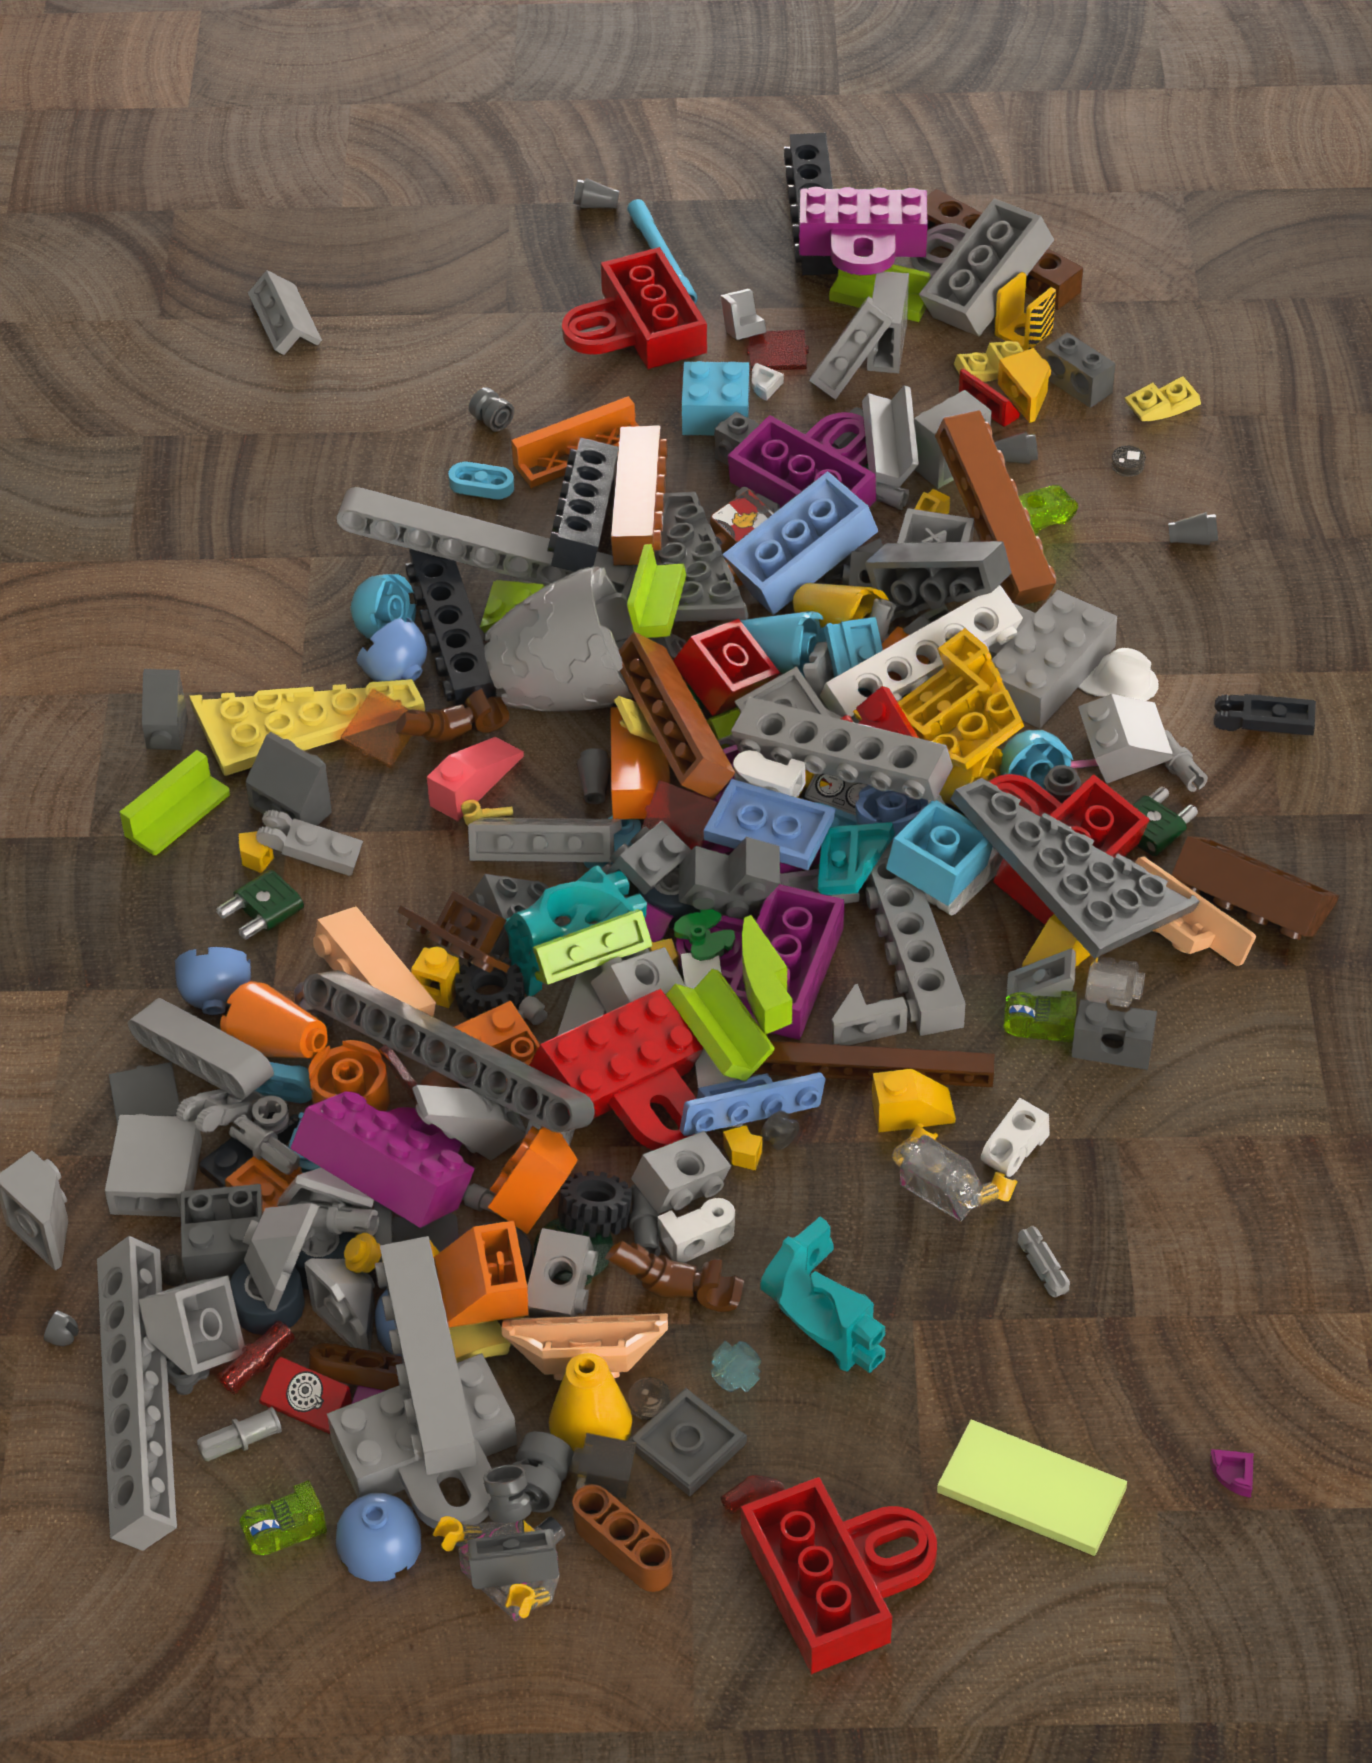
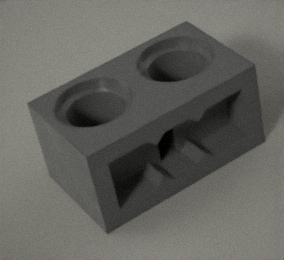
M1068 332L1045 347L1044 359L1047 360L1051 369L1050 382L1090 408L1113 393L1115 362Z

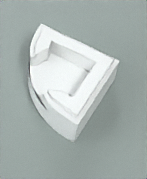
M756 363L752 369L751 385L754 392L760 398L767 401L784 383V374Z

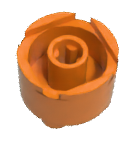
M347 1040L342 1041L343 1046L330 1049L329 1045L314 1056L308 1070L313 1104L347 1091L363 1096L367 1104L379 1111L386 1112L390 1103L387 1068L380 1052L374 1046L362 1041Z

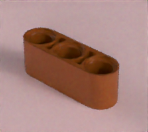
M590 1484L579 1488L572 1500L574 1526L577 1533L640 1588L650 1592L661 1591L670 1584L673 1575L672 1552L667 1541L603 1487ZM590 1510H597V1511H599V1512L596 1513V1514H586V1513H585V1512L590 1511ZM618 1536H628V1537H630V1538H628V1539H626V1540H617V1539H615V1538L618 1537ZM648 1562L660 1563L658 1566L653 1567L645 1565Z

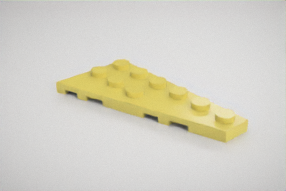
M412 679L369 682L366 688L346 689V684L333 685V690L314 691L313 687L261 690L254 696L235 697V692L221 693L220 699L203 700L202 695L189 696L191 707L224 776L252 768L262 743L270 732L283 739H289L298 748L305 751L396 722L404 712L410 709L425 712V703Z

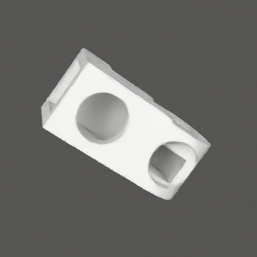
M749 750L739 753L733 762L734 780L793 797H798L806 784L805 762L791 758L788 765L765 759L757 751Z
M1019 1098L986 1142L981 1154V1161L1005 1174L1007 1177L1014 1175L1024 1158L1029 1156L1037 1144L1041 1146L1048 1138L1049 1114ZM1025 1114L1031 1116L1035 1120V1122L1026 1118Z
M723 1198L709 1199L702 1205L701 1209L678 1218L672 1210L658 1216V1239L673 1261L682 1263L690 1261L728 1243L734 1236L735 1209L728 1200Z

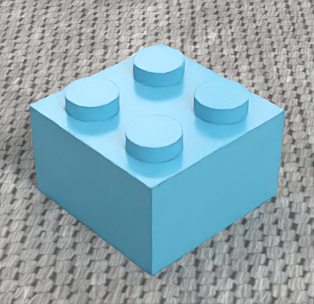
M684 362L682 435H714L718 424L725 421L735 412L749 418V362Z
M937 800L935 802L931 801L893 839L886 869L949 906L988 865L993 846L968 818Z

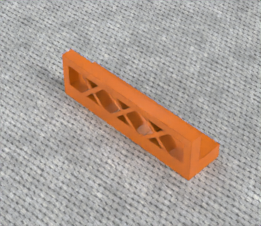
M627 396L511 440L514 467L530 488L565 475L568 461L558 459L561 456L569 455L571 448L577 450L580 437L619 447V438L616 437L620 435V427L639 426L635 421L634 402ZM535 466L547 467L546 470L534 475L529 470V468Z

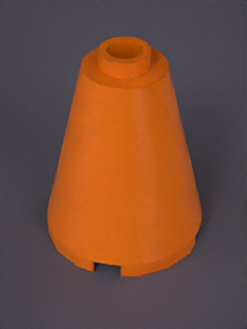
M249 981L240 985L230 995L226 1002L231 1004L227 1016L222 1015L220 1021L221 1031L257 1049L266 1058H314L318 1052L325 1048L328 1039L327 1029L323 1022L268 984Z

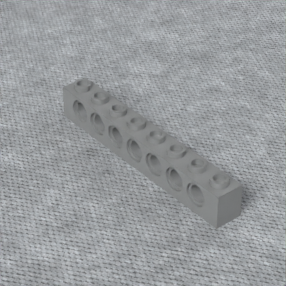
M128 1236L97 1259L110 1538L143 1551L177 1528L167 1358L166 1355L148 1341L138 1299L162 1292L160 1249Z

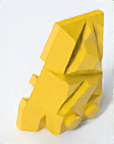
M964 628L937 648L944 668L898 701V704L920 739L947 745L952 764L968 769L1022 729L1024 724L1008 690H1006L998 669L992 661L987 646ZM855 709L853 711L854 716L861 721L862 718Z

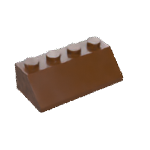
M1187 836L1171 876L1181 881V883L1200 895L1201 891L1214 896L1212 900L1214 904L1228 910H1233L1234 906L1247 911L1246 918L1262 925H1267L1268 920L1281 926L1280 933L1296 940H1300L1302 935L1305 937L1314 936L1340 896L1207 837Z

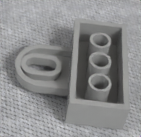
M994 198L970 229L948 223L938 225L927 231L926 257H911L912 264L916 270L928 272L931 275L930 281L919 293V296L933 318L979 337L996 316L998 290L1021 272L1027 276L1053 243L1054 238L1040 215ZM939 246L953 250L946 258H939L930 254L934 248Z
M1057 590L1036 613L1014 604L1023 617L1016 629L1018 634L1003 645L996 642L988 647L992 661L998 669L1006 690H1008L1022 721L1037 728H1041L1099 665L1102 658L1108 655L1116 646L1117 616L1060 590ZM974 623L977 629L988 631V629Z
M482 1353L457 1363L475 1442L477 1465L431 1475L426 1474L424 1460H415L411 1442V1435L418 1434L416 1423L407 1424L403 1400L410 1398L408 1388L400 1390V1386H396L327 1413L331 1441L358 1498L369 1493H386L391 1495L405 1489L418 1517L434 1529L444 1516L454 1517L462 1524L463 1530H467L481 1523L489 1515L488 1502L491 1496L485 1490L483 1477L492 1468L486 1457L517 1445L515 1417ZM448 1477H455L461 1480L470 1497L469 1502L461 1507L449 1505L439 1487L442 1480Z

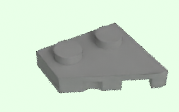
M817 642L814 652H811L809 656L810 663L804 664L803 671L806 681L823 706L828 709L820 694L825 683L835 677L827 642Z

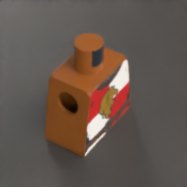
M749 489L710 517V525L716 536L717 544L720 545L722 554L774 514Z

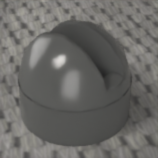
M57 1310L47 1325L44 1341L62 1347L73 1343L74 1336H77L79 1332L75 1319Z

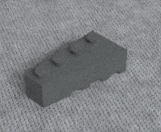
M1003 541L886 543L865 562L872 587L883 591L889 601L896 605L890 622L898 617L905 616L906 618L916 615L919 611L929 608L932 610L941 608L953 601L961 602L992 593L1012 573Z

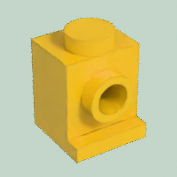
M424 947L411 968L412 974L437 1005L446 1008L450 1007L456 997L455 976L456 973L460 974L459 958L447 953L441 947H432L430 949ZM433 980L439 982L440 990L429 987Z

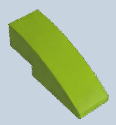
M751 915L744 917L742 931L743 982L753 1015L766 1035L792 1024V998L787 992V966Z

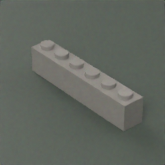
M429 1236L380 1245L382 1262L375 1263V1270L379 1288L387 1286L388 1296L382 1297L386 1321L394 1320L396 1329L389 1330L393 1355L401 1354L403 1363L396 1365L400 1390L409 1389L410 1398L404 1399L403 1403L407 1424L416 1423L418 1434L411 1435L415 1460H424L427 1475L477 1465L475 1442Z

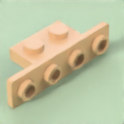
M1140 857L1136 860V864L1145 868L1149 873L1167 880L1166 887L1190 899L1191 895H1194L1200 901L1193 912L1153 930V932L1163 935L1172 942L1174 948L1181 952L1192 954L1210 947L1235 966L1244 964L1256 938L1252 931L1146 857Z

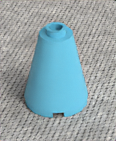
M807 611L740 620L782 674L797 667L805 678L803 667L805 663H810L809 656L811 652H814L817 642H827L824 628H821L819 619L824 620V618L818 612Z

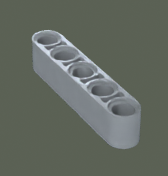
M156 999L128 1021L131 1033L144 1047L238 1099H245L274 1075L270 1062L260 1051L164 999Z

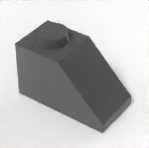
M144 669L142 728L146 749L182 750L188 716L180 671Z

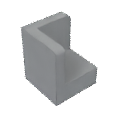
M750 289L720 296L725 328L729 335L738 340L766 332L765 320L756 314L753 292Z

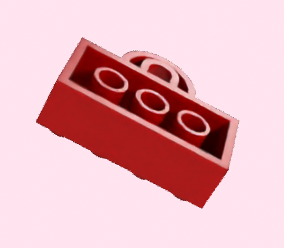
M660 247L601 262L602 293L605 299L573 308L564 316L562 321L563 340L574 351L597 355L634 346L647 369L707 353V322ZM596 326H605V328L590 332H580L581 330Z
M1005 774L988 781L996 785L1002 792L1012 794L1021 799L1019 805L1042 817L1046 813L1068 825L1075 832L1093 839L1092 846L1114 858L1117 853L1125 857L1139 844L1150 821L1148 817L1094 774L1063 803L1059 802L1036 782L1021 775ZM1003 858L993 882L1046 925L1054 913Z
M661 988L540 1044L529 1066L590 1097L595 1109L594 1118L614 1110L630 1134L640 1144L653 1151L692 1136H684L680 1131V1124L685 1102L697 1098L681 1076L691 1071L704 1048ZM650 1103L662 1105L677 1124L678 1130L666 1128L652 1110Z
M820 1477L741 1506V1534L811 1674L891 1643L892 1615L883 1599L920 1584L930 1575L935 1566L937 1538L932 1526L923 1516L908 1508L888 1506L875 1509L843 1522ZM901 1537L912 1538L917 1543V1546L912 1550L891 1558H882L874 1551L878 1546Z

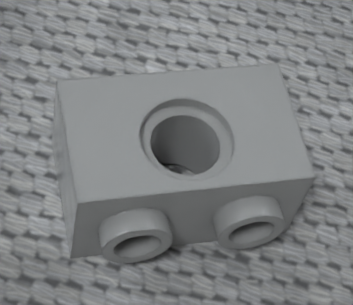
M665 947L651 952L648 948L633 953L624 961L621 957L611 959L600 967L603 972L591 981L607 1013L660 988L666 995L675 983L686 986Z
M702 1131L643 1154L631 1179L653 1209L660 1214L673 1208L674 1210H680L692 1200L702 1196L709 1198L717 1194L724 1186L723 1181L731 1165L706 1132Z
M545 1228L541 1229L528 1283L529 1317L578 1316V1313H585L589 1291L584 1289L587 1275H594L598 1259V1252L593 1251L594 1248L589 1237ZM567 1270L573 1273L572 1278L566 1284L558 1285L553 1283V1278L558 1272Z

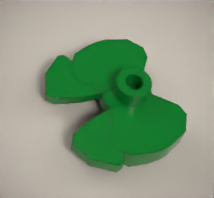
M713 909L687 914L674 924V936L688 939L690 944H692V958L699 961L710 960L718 955L720 958L724 955L725 949L730 951L735 943V934L731 929L710 933L709 929L721 921V914Z

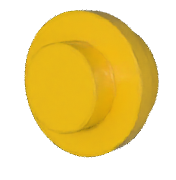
M361 1233L348 1242L344 1251L347 1269L354 1273H368L375 1268V1263H378L380 1260L381 1251L380 1244L376 1242L374 1236L368 1233Z

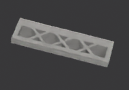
M481 817L468 824L470 861L612 862L609 858L614 853V834L621 830V819Z

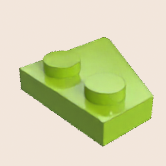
M493 581L480 625L481 630L486 633L517 604L545 586L535 583Z

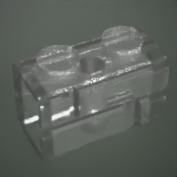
M1099 956L1090 965L1085 997L1087 1001L1105 1004L1109 1000L1110 1005L1128 1007L1133 999H1141L1146 973L1139 972L1140 967L1137 962L1120 960L1119 963H1116L1113 958Z

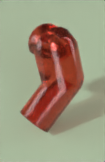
M752 1475L722 1495L720 1500L724 1508L730 1514H734L741 1509V1506L783 1491L785 1487L777 1479Z

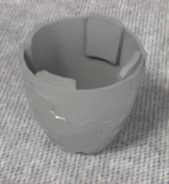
M597 566L580 569L545 586L517 604L485 633V641L488 643L484 647V654L494 686L498 689L504 688L506 691L505 694L501 695L506 706L535 711H578L613 706V704H616L614 699L618 696L626 699L634 698L619 671L622 669V658L618 650L634 632L627 607L628 600L622 593H617L613 583L606 574L605 568Z

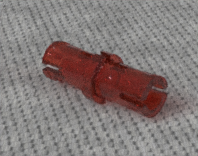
M276 1321L253 1344L247 1343L242 1348L243 1353L217 1375L222 1386L235 1395L253 1376L259 1372L264 1373L271 1366L270 1362L275 1356L295 1341L291 1330L285 1324L283 1325L281 1321Z

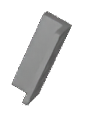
M266 270L248 292V295L274 350L285 355L299 337L319 345L322 339L297 287L293 283Z
M868 296L814 370L809 381L836 400L894 318L874 305L873 299Z
M905 385L892 400L870 393L862 400L868 468L871 472L875 473L877 482L898 488L919 463L911 388Z

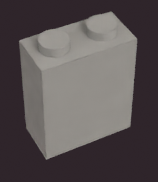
M883 271L876 274L872 297L873 304L894 319L868 354L867 371L899 373L907 327L909 273Z
M146 1114L119 1116L105 1187L110 1214L181 1217V1192L194 1190L202 1145L201 1132L195 1127L196 1120L193 1122L188 1121V1123L183 1122L177 1118V1115L149 1116Z

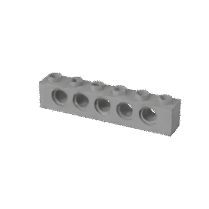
M749 697L731 730L740 753L749 750L757 751L765 759L788 765L792 758L805 762V769L813 774L823 773L839 777L845 782H859L871 785L880 791L890 790L905 794L912 799L922 798L935 802L953 768L947 745Z
M891 840L865 881L867 886L865 888L868 908L870 910L875 909L877 914L875 915V925L878 936H885L887 942L885 943V953L888 964L895 965L896 967L895 982L897 990L900 994L905 993L907 998L905 1000L908 1008L907 1018L909 1022H915L920 1036L964 1028L966 1003L925 892L886 869L893 840Z

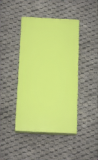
M971 1419L938 1483L937 1493L1095 1556L1126 1491L1127 1481Z

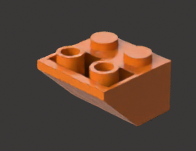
M512 1001L506 1002L454 1027L527 1065L530 1064L540 1046Z
M532 1125L521 1141L520 1146L514 1155L509 1158L490 1188V1191L495 1196L488 1208L507 1221H514L515 1226L526 1234L529 1233L568 1178L578 1160L563 1135L543 1126L537 1129Z
M514 1221L474 1226L434 1256L449 1328L528 1316V1287Z

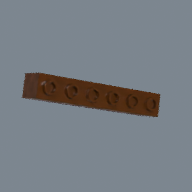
M938 189L927 195V231L938 225L948 223L970 229L982 214ZM940 246V247L946 249L947 251H949V252H951V253H952V251H953V250L948 249V248H946V247ZM1048 248L1026 276L1025 293L1037 299L1052 287L1056 289L1055 309L1059 310L1081 292L1083 267Z

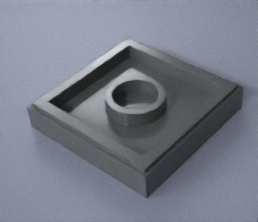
M685 1388L628 1441L629 1448L690 1497L747 1444V1435Z

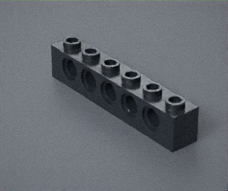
M826 133L790 134V147H784L791 223H797L792 224L793 243H799L800 189H809L811 187L833 189ZM799 244L794 245L795 263H801L802 276L838 274V268L833 264L831 256L799 255Z
M580 437L578 449L571 448L547 549L548 552L554 553L551 566L573 572L594 566L618 455V446Z
M409 549L410 563H405L406 575L409 584L415 583L416 585L412 586L416 607H423L420 610L423 629H430L431 632L427 633L431 654H438V657H435V665L438 677H445L446 680L442 681L446 702L452 701L454 706L463 704L464 708H466V699L481 688L487 699L491 696H497L496 687L491 679L485 659L484 645L456 561Z

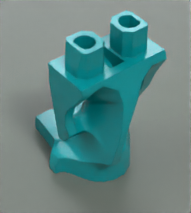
M599 865L594 866L576 882L564 883L545 889L541 897L532 906L516 912L506 919L504 927L509 938V959H511L512 965L516 963L519 966L520 972H522L524 991L527 996L537 994L542 990L543 984L536 980L535 972H540L533 951L534 946L595 925L591 924L595 920L600 923L636 909L642 910L644 918L646 917L647 902L641 894L627 898L624 897V895L629 893V882L621 870L606 875ZM566 916L570 919V922L565 926H559L555 923V919L558 917Z
M819 1217L794 1238L788 1236L783 1241L781 1248L762 1276L760 1289L775 1300L779 1308L803 1332L833 1353L840 1370L847 1372L856 1363L868 1373H871L885 1358V1349L879 1345L885 1336V1326L873 1318L874 1304L865 1294L857 1293L842 1286L817 1271L810 1275L811 1271L834 1250V1244L830 1238V1226L825 1219Z

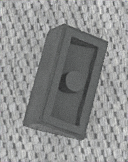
M553 1529L476 1538L467 1541L472 1586L475 1589L556 1579L559 1576Z

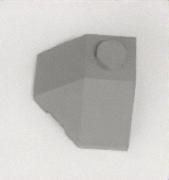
M313 1203L265 1208L260 1222L251 1220L244 1236L243 1243L249 1245L244 1261L267 1308L273 1311L277 1309L319 1206Z
M311 1258L304 1264L312 1310L350 1347L370 1350L375 1314L373 1293L375 1284L368 1273H354L348 1270L345 1265V1259Z

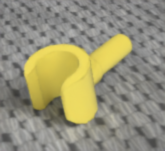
M467 800L461 805L463 818L467 826L481 817L493 818L513 815L512 806L481 809L479 802L476 800Z

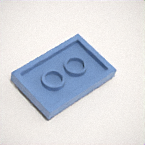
M731 779L704 829V840L733 849L745 837L780 846L781 863L809 870L835 819V808Z

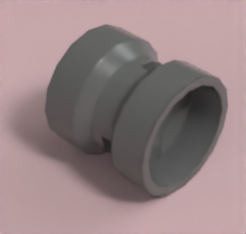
M488 387L478 390L469 403L470 414L478 420H484V424L495 432L505 429L512 421L515 413L514 407L510 402L499 398V395Z
M503 1465L495 1467L484 1474L485 1490L491 1496L488 1502V1511L492 1521L512 1523L520 1521L531 1514L530 1497L524 1491L528 1482L526 1471L523 1467Z

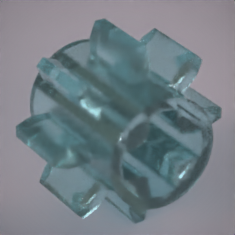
M724 1341L712 1354L714 1359L711 1363L715 1366L711 1369V1374L715 1381L725 1390L733 1392L741 1387L745 1392H748L760 1380L758 1374L761 1371L757 1367L761 1364V1359L756 1351L747 1343L739 1341L731 1346L727 1341Z

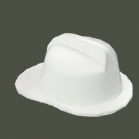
M1121 648L1104 656L1099 665L1078 688L1087 694L1098 697L1115 694L1147 701L1156 694L1158 679L1154 672L1151 671V662L1145 655L1135 649Z

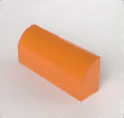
M618 707L610 708L613 819L671 818L670 767L659 744L631 734L627 728L622 727L620 721L623 718Z

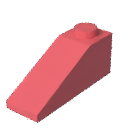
M493 737L450 754L427 776L430 807L459 821L463 817L462 803L467 800L479 801L524 757V751L497 737Z

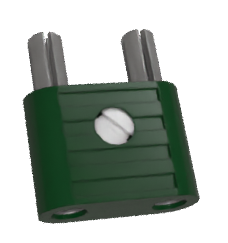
M1162 786L1150 796L1144 795L1133 804L1136 809L1150 819L1137 846L1152 856L1159 855L1187 829L1186 824L1198 814L1197 808L1193 807V805H1188L1177 815L1160 804L1169 796V791Z
M269 869L234 891V897L217 907L216 910L218 915L224 919L242 908L253 919L238 930L240 936L246 940L262 929L269 931L304 908V903L300 895L275 871Z

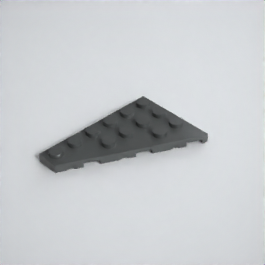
M696 492L665 493L663 531L661 532L662 550L655 551L656 564L684 563L687 574L674 622H707L711 620H736L738 618L740 620H747L746 604L741 598L739 588L734 582V577L728 563L725 562L720 545L717 544L716 536L706 519L704 509L700 505ZM633 565L622 591L627 600L638 565Z
M983 778L955 789L951 797L955 805L1094 959L1193 912L1200 902L1194 895H1191L1190 899L1166 887L1167 880L1149 873L1145 868L1117 853L1114 858L1092 846L1093 839L1075 832L1071 827L1044 813L1040 817L1019 805L1021 799L1012 794L1002 792L996 785Z

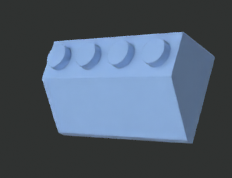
M827 471L727 550L723 557L752 596L774 615L793 600L795 592L802 585L816 582L850 555L852 551H855L878 532V528L868 505Z

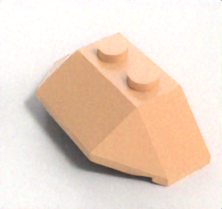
M667 1313L503 1319L502 1336L545 1375L554 1374L555 1380H562L569 1361L582 1353H593L602 1357L613 1377L618 1378L620 1377V1372H628L668 1330Z

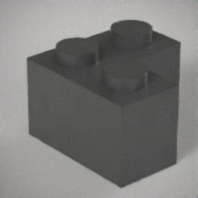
M745 837L730 855L695 846L679 864V902L692 905L700 910L713 909L721 914L744 920V917L751 915L780 884V846Z

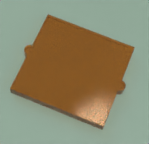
M372 689L341 735V740L360 750L364 757L370 756L387 767L392 768L412 737L411 735L395 733L397 720L404 712L410 709L401 705V700L394 701L379 691Z

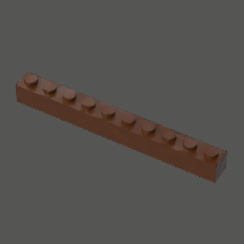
M770 1041L774 1046V1051L753 1073L797 1077L822 1073L825 1078L873 1081V1073L913 1069L942 1085L993 1088L995 1054Z

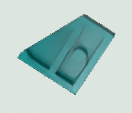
M893 823L830 827L821 844L818 878L820 894L841 895L858 893L895 836Z

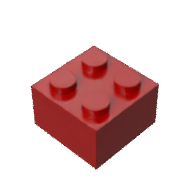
M739 618L690 637L673 660L678 671L712 716L737 707L734 701L772 681L780 673Z

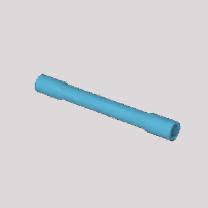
M640 199L633 200L629 203L627 210L636 227L642 232L651 249L661 248L690 297L696 303L698 300L697 294L689 280L683 275L659 233L644 201Z

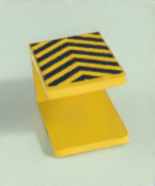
M1021 272L997 292L994 335L1005 341L1018 342L1022 349L1026 351L1035 347L1053 332L1056 289L1050 287L1028 305L1026 313H1024L1026 274ZM1025 327V336L1018 335L1015 330Z

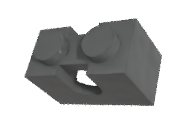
M1080 999L1074 1029L1072 1057L1148 1070L1157 1011L1130 1007L1129 1011L1120 1012L1108 1010L1107 1003ZM1101 1038L1123 1041L1124 1045L1120 1048H1109L1102 1043Z

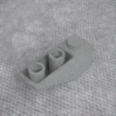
M416 1085L412 1088L418 1102L416 1111L426 1124L430 1125L432 1123L436 1125L448 1138H456L464 1143L470 1152H478L490 1161L525 1136L526 1130L518 1113L472 1089Z

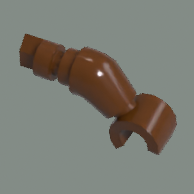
M481 688L466 699V708H464L463 704H458L443 709H430L425 712L415 709L404 712L397 720L395 733L422 736L427 741L434 743L448 742L472 730L471 724L473 723L480 732L498 730L508 723L509 712L500 696H491L487 699Z
M624 1241L613 1245L605 1256V1259L630 1275H635L642 1282L644 1289L664 1298L695 1297L697 1292L700 1304L718 1312L735 1310L741 1300L744 1280L736 1275L730 1277L721 1276L722 1259L704 1263L702 1271L698 1272V1267L695 1265L673 1261L663 1255L649 1254L648 1250L639 1244L631 1243L628 1245Z

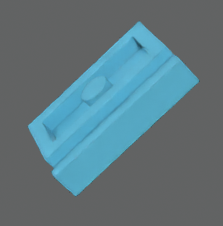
M876 617L842 621L839 624L828 623L824 627L834 677L839 676L883 650ZM859 688L858 691H868V689Z

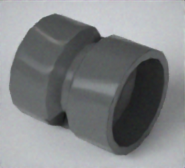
M533 1431L527 1433L523 1438L515 1456L516 1462L513 1465L521 1466L526 1471L528 1483L524 1491L530 1497L532 1511L544 1513L550 1511L555 1505L562 1488L561 1482L567 1477L573 1463L574 1452L562 1439L545 1432Z

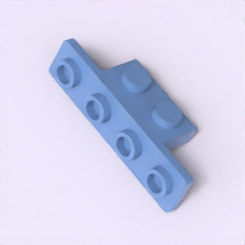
M766 1073L752 1076L747 1081L738 1079L698 1088L697 1099L687 1101L684 1104L680 1131L684 1136H688L702 1131H711L818 1107L821 1103L826 1079L822 1073H815L773 1082Z

